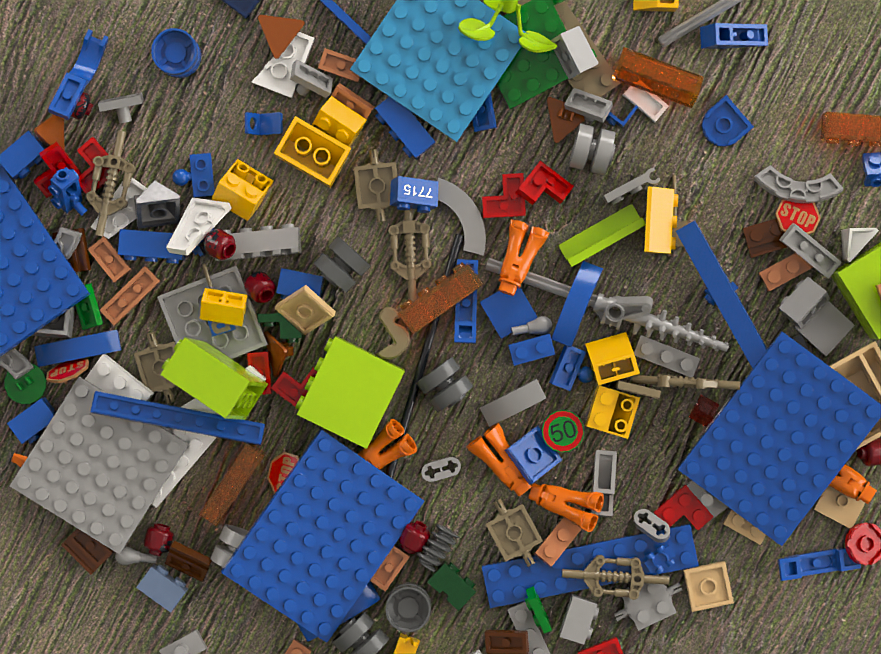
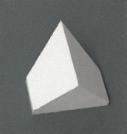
M849 228L841 230L842 260L845 263L851 262L879 230L877 228Z

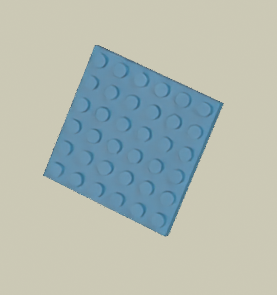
M396 0L350 68V71L455 142H458L522 46L518 42L520 38L518 26L498 14L490 28L495 31V36L487 41H478L465 36L459 31L458 27L459 23L467 18L478 19L485 24L491 21L495 11L481 1Z

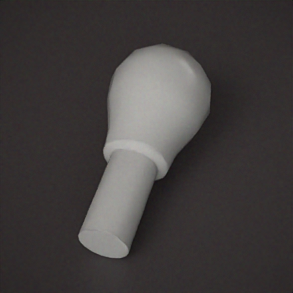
M540 316L531 322H527L526 325L511 327V333L513 336L524 333L545 335L551 331L552 322L548 317Z
M127 546L124 547L121 554L115 553V559L121 565L140 562L156 563L157 560L156 555L144 554Z

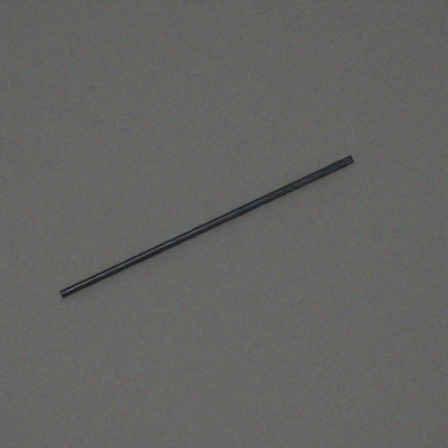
M456 234L400 422L404 428V434L395 439V443L407 432L419 391L416 382L423 377L464 238L460 234ZM398 459L392 461L387 466L385 474L392 479Z

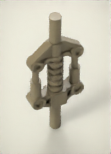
M120 130L117 132L113 155L96 156L93 159L95 165L92 175L93 183L91 191L86 194L88 202L99 213L95 235L102 237L104 236L108 216L128 206L126 194L128 187L130 188L132 174L136 171L134 164L121 157L126 132ZM104 167L109 168V170H107L108 176H106L107 181L104 184L106 187L103 188L102 199L95 192L97 183L100 181L102 168ZM118 170L124 171L121 198L111 201L114 198L113 193H115V181L118 180L116 178L119 175Z
M412 208L404 210L405 221L391 225L388 229L393 255L390 268L407 280L408 302L417 301L416 280L432 266L428 257L430 226L413 220ZM414 233H421L424 260L419 264H415L417 259H415L416 253L414 251L416 250V247H414L416 245ZM398 234H405L404 239L406 242H404V245L406 247L404 251H406L405 262H407V265H403L397 259V249H399Z
M658 374V376L633 375L632 383L652 384L665 388H677L679 386V388L691 387V389L696 387V389L740 390L741 381L710 380L701 377L695 379V377L689 378L687 376L685 378L683 376L678 378V376Z
M597 555L584 570L562 569V578L584 579L596 597L609 594L615 597H629L632 600H636L644 583L669 585L670 576L644 575L641 561L638 557L610 559L605 558L603 555ZM605 563L631 566V574L629 572L623 573V571L617 573V571L605 572V570H602L600 572V568ZM599 580L601 582H605V580L607 582L613 581V583L619 581V583L625 582L626 584L630 582L629 589H602Z

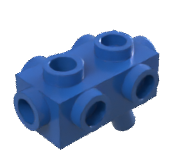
M67 167L58 170L50 179L51 185L48 187L50 193L54 196L51 199L52 204L57 209L61 208L66 213L74 208L83 216L88 210L81 204L83 200L79 175L75 170L68 169Z

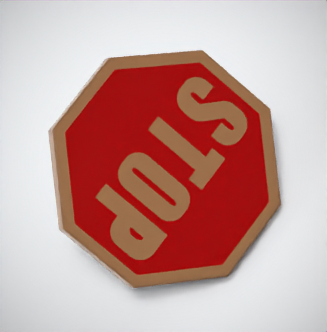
M782 199L775 213L779 227L784 233L794 223L808 235L813 234L821 219L815 203H795Z
M88 358L57 364L47 372V382L58 384L64 382L68 384V380L74 378L76 381L78 376L88 369Z
M283 452L271 461L267 479L274 493L277 492L298 462L299 456Z

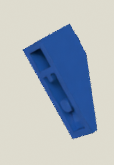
M714 23L700 27L701 49L768 46L767 24Z

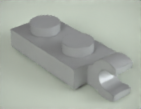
M648 169L643 175L602 196L605 203L611 202L614 205L624 199L622 195L629 191L631 195L643 189L641 185L644 183L650 185L657 184L660 178L651 180L649 174L655 171V169Z

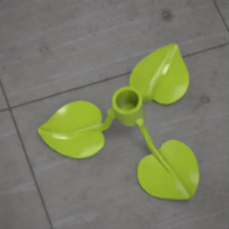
M483 0L485 5L495 11L491 21L485 24L481 20L467 18L462 20L458 27L461 33L471 39L487 41L495 36V31L490 28L494 24L499 12L513 13L516 11L518 34L520 36L518 42L523 48L531 52L541 53L553 50L558 46L537 32L526 31L527 33H524L522 31L521 5L518 4V0Z

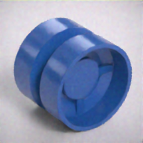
M178 28L166 29L159 33L153 41L151 48L153 61L167 75L174 78H185L193 74L199 67L201 62L200 47L186 31Z

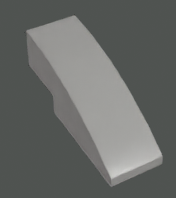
M534 379L480 407V410L490 427L546 399V396L538 380Z
M595 450L591 492L603 493L604 503L601 512L598 513L590 510V513L596 514L598 517L611 518L613 516L617 451Z

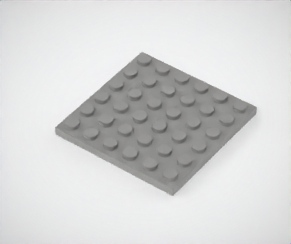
M79 376L10 484V487L111 550L121 554L189 444L161 426L91 413L95 391L106 392Z

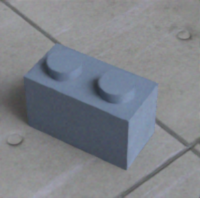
M154 564L136 588L171 613L188 591V588L185 587L186 583L178 577L174 579L168 574L169 571L165 567Z

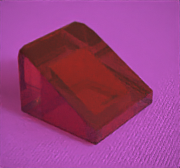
M700 395L689 414V418L707 427L712 422L719 404Z

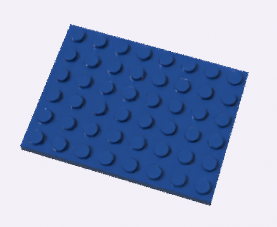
M0 164L1 357L89 296L90 293L15 182Z
M781 331L742 382L740 390H736L677 469L779 545L783 546L881 418V404Z
M320 429L221 573L327 643L402 535L404 527L411 522L424 500Z

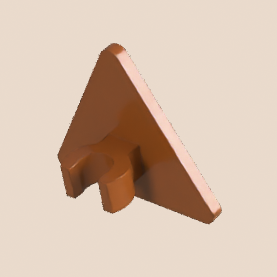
M268 15L258 16L275 59H279L303 28L305 22L303 20Z
M548 97L547 105L555 143H559L585 119L583 115L566 110L564 101Z
M53 114L34 128V133L39 137L40 141H44L48 146L57 141L65 151L64 118Z
M267 331L264 332V335L268 342L266 346L270 354L273 376L278 377L285 357L293 355V346L289 347V343L286 342L280 343Z

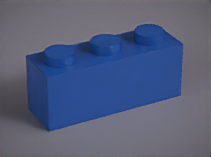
M388 97L375 108L377 111L375 117L382 125L386 123L390 127L389 134L396 142L400 140L404 144L402 150L409 158L412 156L415 159L419 158L436 144L435 140L412 112L392 98Z
M120 229L118 255H124L123 260L136 261L137 257H145V261L158 262V258L166 259V263L179 264V260H185V255L169 253L166 248L173 233Z

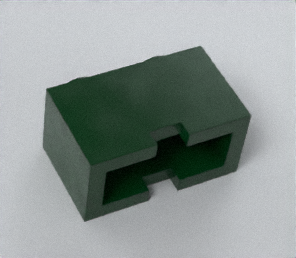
M444 561L436 569V572L428 578L427 582L438 593L444 591L447 594L446 600L459 611L476 593L474 588L476 584L467 576L463 578L458 573L460 569L454 563L450 562L448 564Z

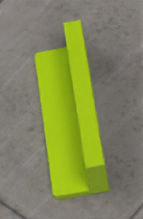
M630 204L561 243L559 248L571 268L640 229L646 223L643 218H640L633 204Z

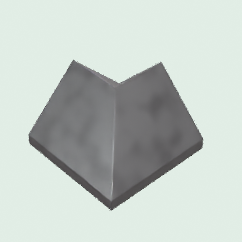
M154 180L141 195H134L138 229L179 224V194Z

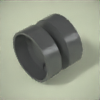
M337 236L329 245L335 257L331 258L327 254L322 253L314 264L322 271L320 274L334 287L339 286L347 293L356 283L349 274L352 270L356 274L363 276L371 265Z
M453 357L416 382L423 394L433 390L437 391L429 401L437 412L447 406L450 408L466 396L465 393L473 387V384L466 375L454 380L452 376L458 372L460 367Z
M404 582L395 586L388 595L385 609L389 623L402 632H414L421 629L429 620L431 613V599L427 590L414 582Z
M364 611L356 618L350 619L338 631L339 634L333 639L332 643L341 653L353 647L350 654H376L388 642L389 637L381 628L374 630L370 634L368 633L374 621Z

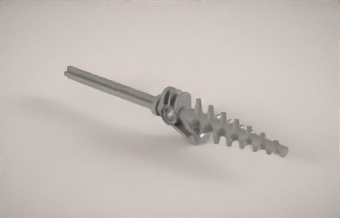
M489 258L485 270L500 274L503 262ZM529 271L523 281L525 284L567 298L571 289L569 285ZM599 293L598 296L592 294L588 306L593 307V311L600 318V324H609V327L614 326L618 331L622 320L634 323L632 332L634 335L637 334L641 326L646 327V337L648 338L654 330H657L660 333V340H664L666 335L670 334L674 338V343L683 338L686 339L688 346L696 342L701 345L702 349L708 346L717 352L719 350L727 352L728 342L724 343L716 340L714 335L712 337L704 335L703 329H700L699 332L691 330V323H687L686 326L678 325V316H675L674 320H666V310H663L661 314H650L653 299L649 296H613L606 298L603 297L604 294ZM612 307H617L620 311H615Z

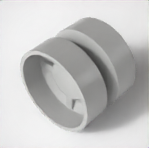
M580 123L574 140L569 167L583 170L587 160H591L590 172L604 176L608 165H611L616 146L614 144L616 132L601 129L597 139H593L594 126Z
M224 524L219 539L228 546L216 545L210 559L224 568L249 531L237 526Z

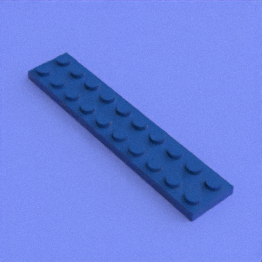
M684 524L670 527V537L663 543H658L646 534L640 533L566 548L552 567H549L536 555H532L536 563L532 565L529 560L531 564L529 567H527L523 557L511 559L507 562L502 561L482 565L490 608L524 602L528 598L526 589L533 586L539 598L588 589L589 587L584 579L562 578V569L584 570L597 555H603L605 558L610 559L638 557L641 561L644 575H657L655 571L651 573L645 565L644 561L647 560L645 556L650 552L655 554L657 552L656 548L660 545L664 547L669 545L676 555L673 558L675 563L670 567L664 564L662 566L664 571L660 574L697 567L699 565L691 525ZM664 529L657 530V535H665ZM605 563L600 568V572L602 570H605V572L617 571V573L623 571V573L629 572L631 574V566ZM599 580V584L601 586L613 584V581L607 582L605 580V582H601V580Z

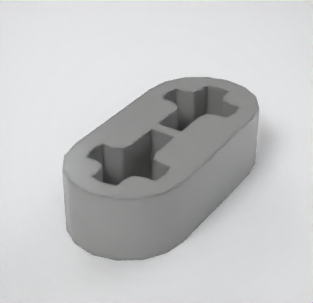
M453 456L428 462L422 467V477L426 481L434 482L455 476L460 472L461 463ZM450 460L458 465L455 467L454 472H451L450 469L443 470L442 467L447 466ZM429 466L432 469L440 468L439 472L434 473L433 478L425 474Z
M640 509L635 513L634 524L637 529L658 543L666 542L669 539L670 527L665 521L647 509ZM646 516L648 523L645 521L640 523L639 517L644 518ZM655 528H657L658 530H661L663 528L665 535L660 534L658 536L657 530Z

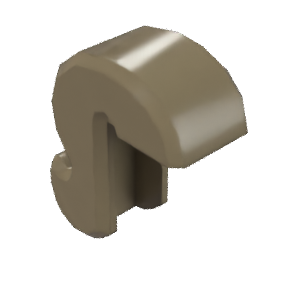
M392 307L382 309L379 314V320L394 343L378 352L377 355L382 359L388 360L402 355L408 349L410 343L408 330L396 323V319H400L401 315Z

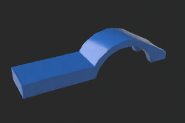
M88 29L78 60L72 70L64 76L48 108L49 113L66 120L70 119L86 85L92 80L99 67L109 40L107 36L104 35L102 40L92 37L93 31Z

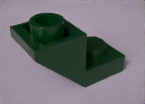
M280 313L258 314V323L264 322V327L276 326V322H280V339H286V343H296L298 338H303V333Z

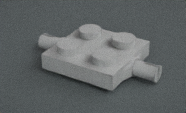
M679 582L668 588L664 584L644 583L636 600L622 597L625 608L614 613L617 622L629 616L639 631L677 613L672 603V595L683 590Z

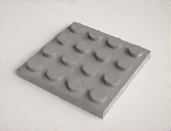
M237 265L210 276L213 289L247 295L243 325H235L236 330L212 337L208 321L200 319L203 293L205 288H209L206 278L157 296L176 344L180 339L183 340L184 337L204 341L231 359L268 345L261 324L258 323V317L250 296L245 291L244 281Z

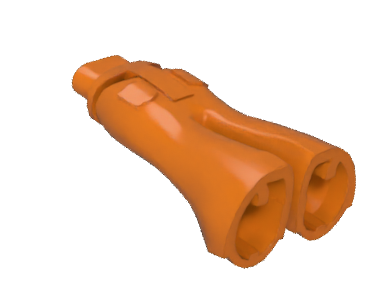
M512 219L509 225L508 246L499 278L501 283L498 291L510 296H514L517 288L521 287L537 252L550 234L542 228L532 227L524 251L519 257L518 255L529 225Z
M391 419L384 426L380 434L368 445L367 449L364 448L358 455L380 470L396 459L416 453L417 446L409 434H405L391 447L380 453L385 446L404 434L403 426L397 420Z
M498 422L486 430L483 435L498 452L502 461L495 456L481 435L469 443L466 448L481 459L510 491L514 490L519 497L532 486L528 484L506 453L505 449L509 445Z
M845 463L838 473L839 476L836 475L829 486L850 498L856 499V501L862 500L869 504L877 490L871 487L870 482H867L861 474Z
M534 483L529 494V499L536 501L537 505L569 519L587 532H591L595 528L598 515L567 505L568 502L598 513L601 512L604 503L603 493L580 492L547 484L539 485Z

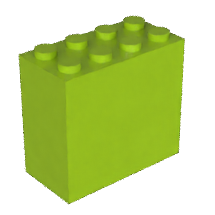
M881 242L860 254L851 262L839 267L831 275L869 339L877 340L881 339V300L875 285L881 283Z
M335 335L334 339L329 338L324 348V351L327 353L324 358H319L314 370L318 371L315 378L310 376L305 386V389L308 390L306 396L301 395L295 408L298 409V416L367 449L405 370Z
M185 337L177 342L174 347L175 353L171 359L168 358L162 365L163 371L160 374L225 419L246 420L268 386V383L207 342Z

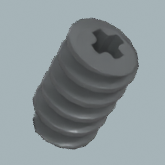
M436 524L439 532L431 531L434 539L429 538L427 540L429 546L422 547L424 553L416 552L419 557L418 561L433 572H436L434 565H441L439 558H446L443 551H451L448 544H456L453 537L460 538L452 530Z

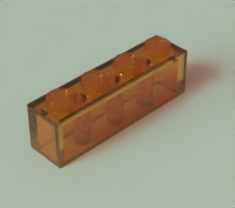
M623 47L612 79L689 108L693 107L704 78L698 74Z
M825 112L822 114L820 139L826 140L827 144H839V141H848L847 145L860 146L861 142L869 143V147H881V116Z
M463 262L459 263L452 269L453 273L448 277L445 274L434 281L436 283L431 289L425 287L417 293L419 296L414 301L409 299L400 305L401 310L398 314L412 334L483 285L482 280L469 262L465 265Z
M247 443L199 515L217 526L267 453L255 445Z

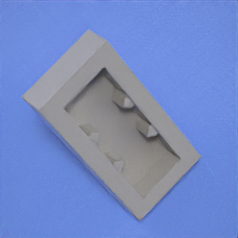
M299 60L292 64L290 80L298 83L296 86L298 94L305 96L310 90L325 98L331 94L333 78Z
M573 88L564 106L566 110L583 115L584 119L588 122L597 120L604 123L613 107V103L610 100Z
M141 92L100 100L98 103L99 111L116 109L119 123L130 122L132 119L129 106L142 104L144 101L143 94Z
M691 480L687 483L686 486L714 516L713 518L728 508V506Z
M198 629L161 648L159 652L161 654H198L207 649V646Z

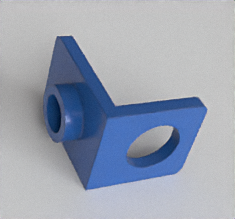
M635 105L624 121H621L611 112H609L605 120L612 126L617 124L623 128L638 106Z
M245 113V134L260 136L283 133L282 113ZM251 118H253L255 122V127L253 130L250 127Z

